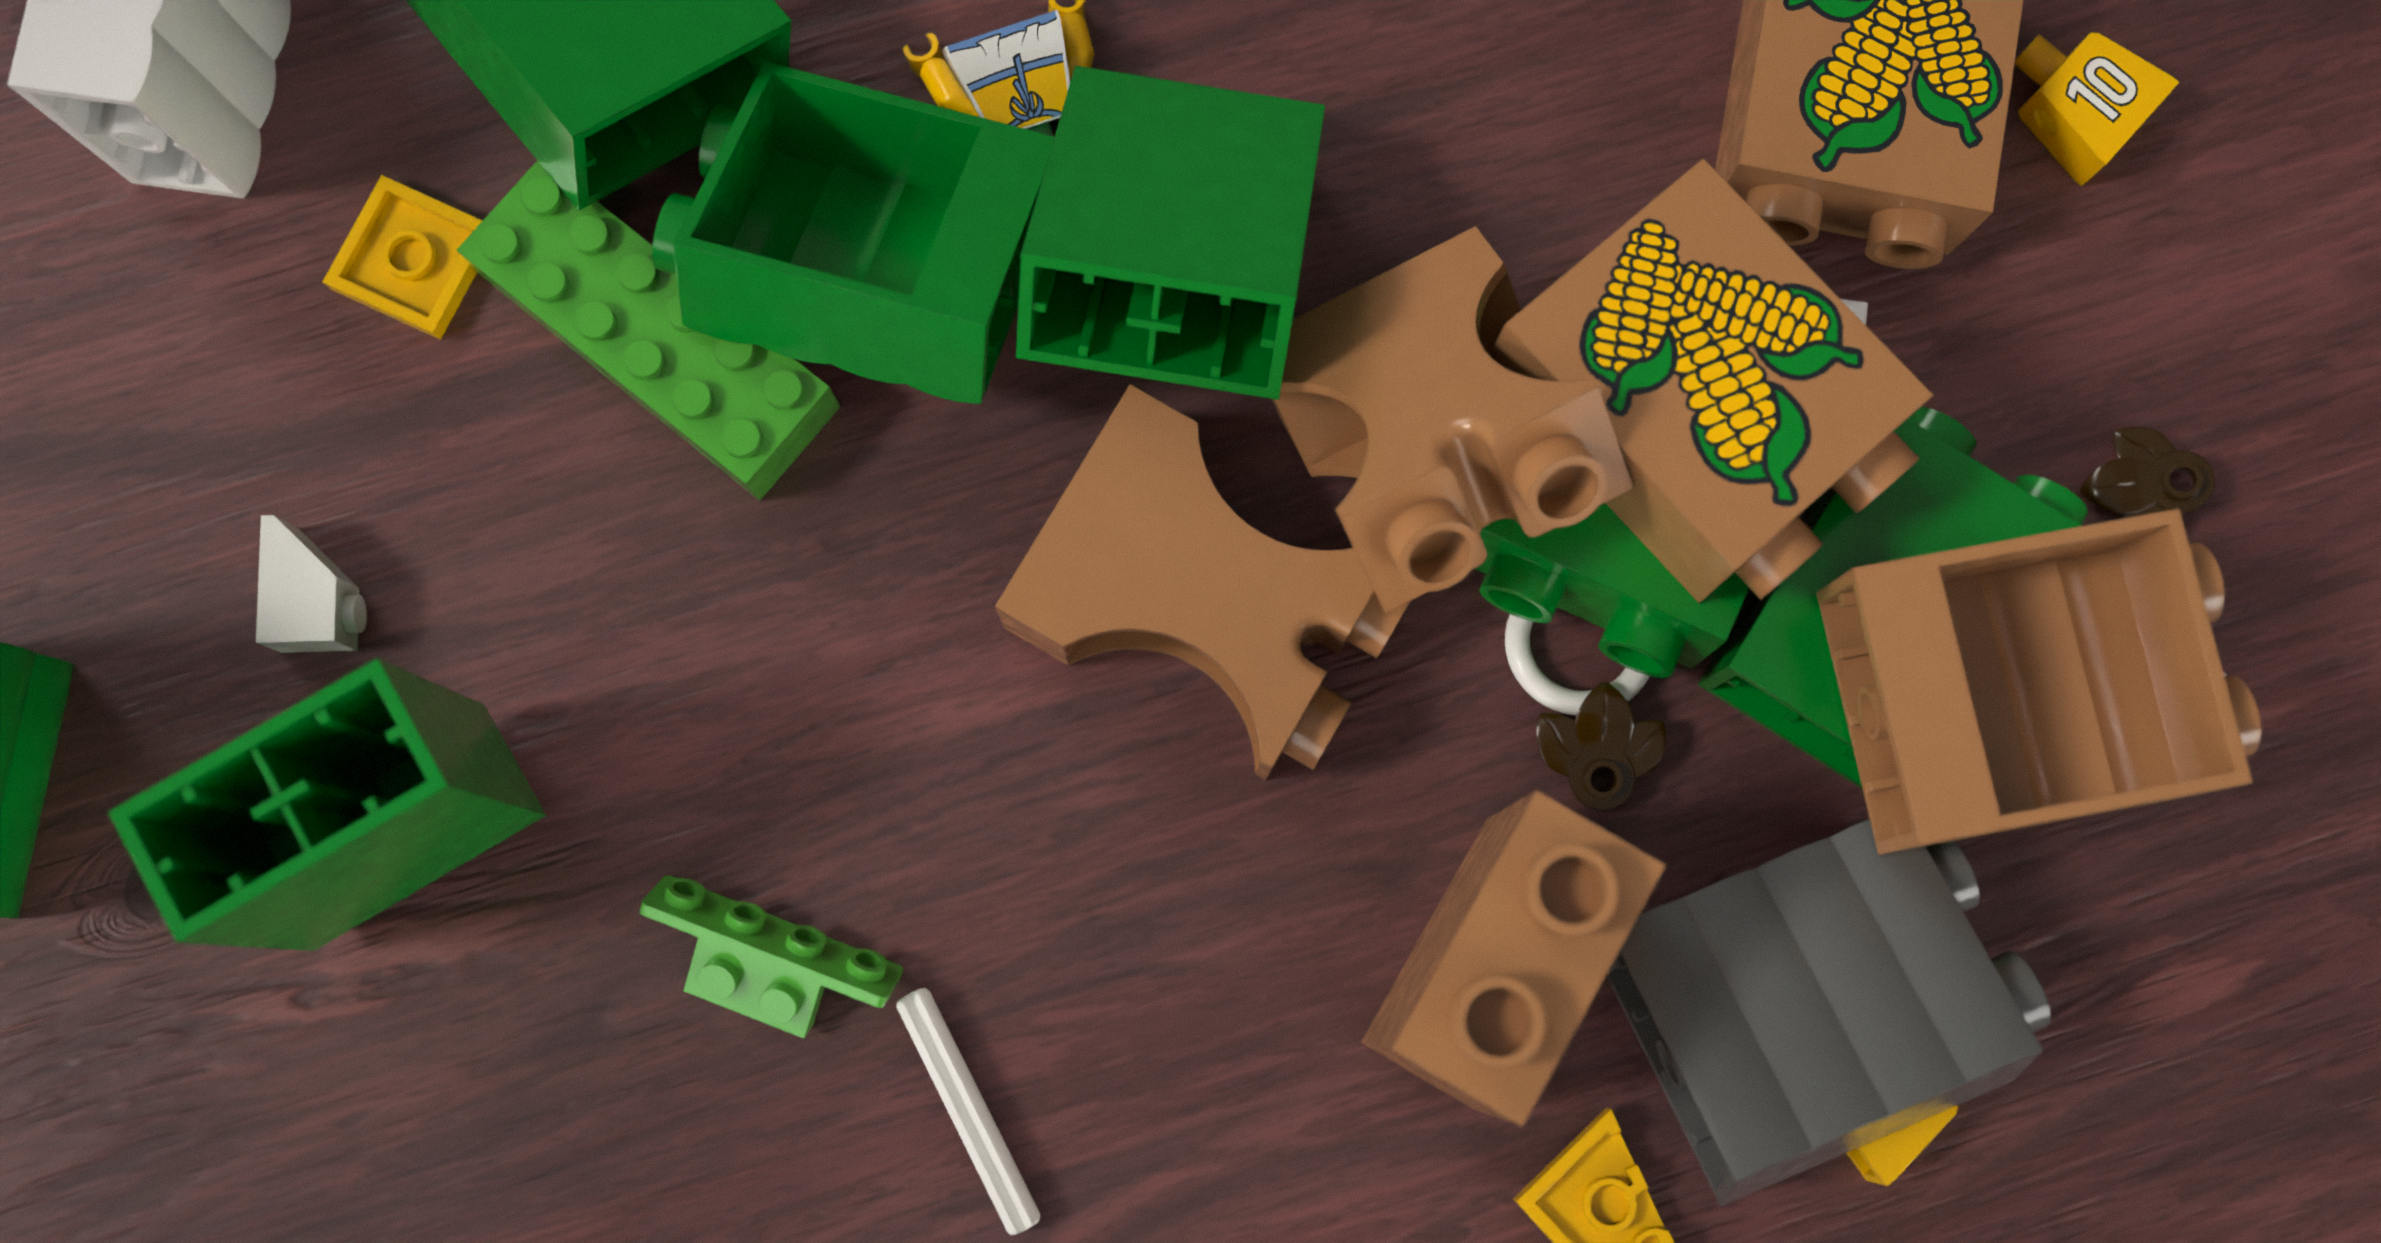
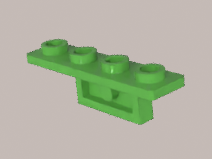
M664 876L642 900L639 911L641 915L698 937L684 992L803 1039L814 1024L825 987L874 1007L883 1008L898 985L904 970L902 966L886 960L883 955L876 951L863 948L857 949L825 936L822 931L815 927L796 925L765 913L756 904L734 901L706 890L700 883L688 878Z

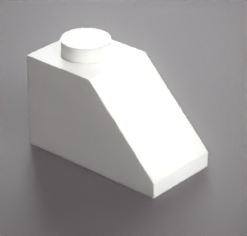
M261 515L256 643L280 653L357 651L358 633L364 631L367 621L366 604L362 595H359L360 588L297 527L275 515Z

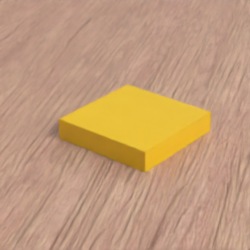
M381 175L322 282L328 288L441 340L477 274L474 268L457 252V249L479 226L482 220Z

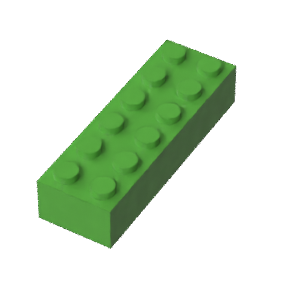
M536 161L460 245L457 252L480 276L760 501L840 408L831 388L793 358L777 354L757 344H742L714 338L682 325L676 274L655 268L652 257L653 245L597 201L579 211L542 165Z

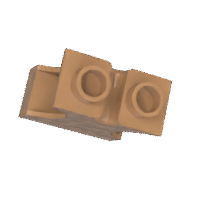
M1476 226L1293 319L1279 400L1271 399L1311 477L1346 476L1358 478L1349 494L1336 508V512L1385 613L1428 591L1448 588L1462 580L1472 569L1480 566L1486 560L1487 551L1479 533L1491 522L1500 519H1513L1518 522L1527 536L1536 537L1554 528L1578 523L1593 513L1599 505L1634 488L1599 387L1593 379L1582 381L1534 379L1502 367L1489 356L1504 325L1518 314L1521 308L1503 261Z
M1130 384L995 605V609L1004 629L1068 666L1097 654L1131 649L1163 653L1193 665L1217 683L1239 711L1251 741L1255 775L1267 780L1282 752L1313 770L1352 703L1321 685L1327 671L1305 658L1301 651V646L1308 642H1317L1339 654L1347 641L1371 656L1378 658L1410 601L1385 613L1354 548L1326 551L1295 547L1276 541L1248 525L1223 500L1207 472L1199 443L1198 422Z

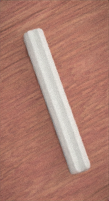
M920 988L903 996L897 1001L896 1008L1006 1231L1011 1235H1016L1029 1229L1040 1220V1212L930 991L926 988Z

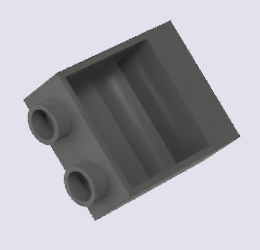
M1868 819L1829 838L1793 850L1757 868L1721 880L1683 899L1659 906L1637 917L1606 977L1720 1206H1724L2011 1083L2044 1051L2034 1035V1032L2046 1028L2050 1024V1009L2044 991L2031 968L2018 954L2007 951L1991 959L1964 914L1965 911L1978 906L1980 894L1974 872L1964 853L1954 841L1878 855L1871 822Z

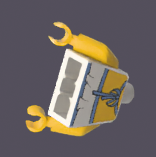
M1048 0L1049 13L946 46L943 51L937 37L933 33L926 34L932 47L926 55H913L908 45H905L903 48L911 70L916 76L921 77L937 106L1054 136L1049 121L1061 117L1075 66L1092 68L1094 50L1084 18V0H1075V5L1072 7H1062L1055 0Z

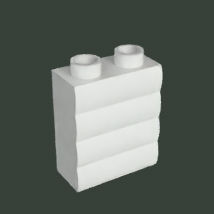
M27 0L7 85L133 184L244 199L252 187L260 162V128L269 114L276 87L274 61L280 54L288 34L291 18V1Z

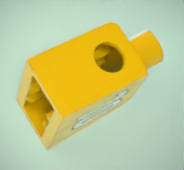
M2090 32L2068 57L2039 34L2014 63L2016 67L2040 86L2018 111L2020 119L2080 186L2084 185L2112 159L2179 84V81L2173 76L2100 33Z

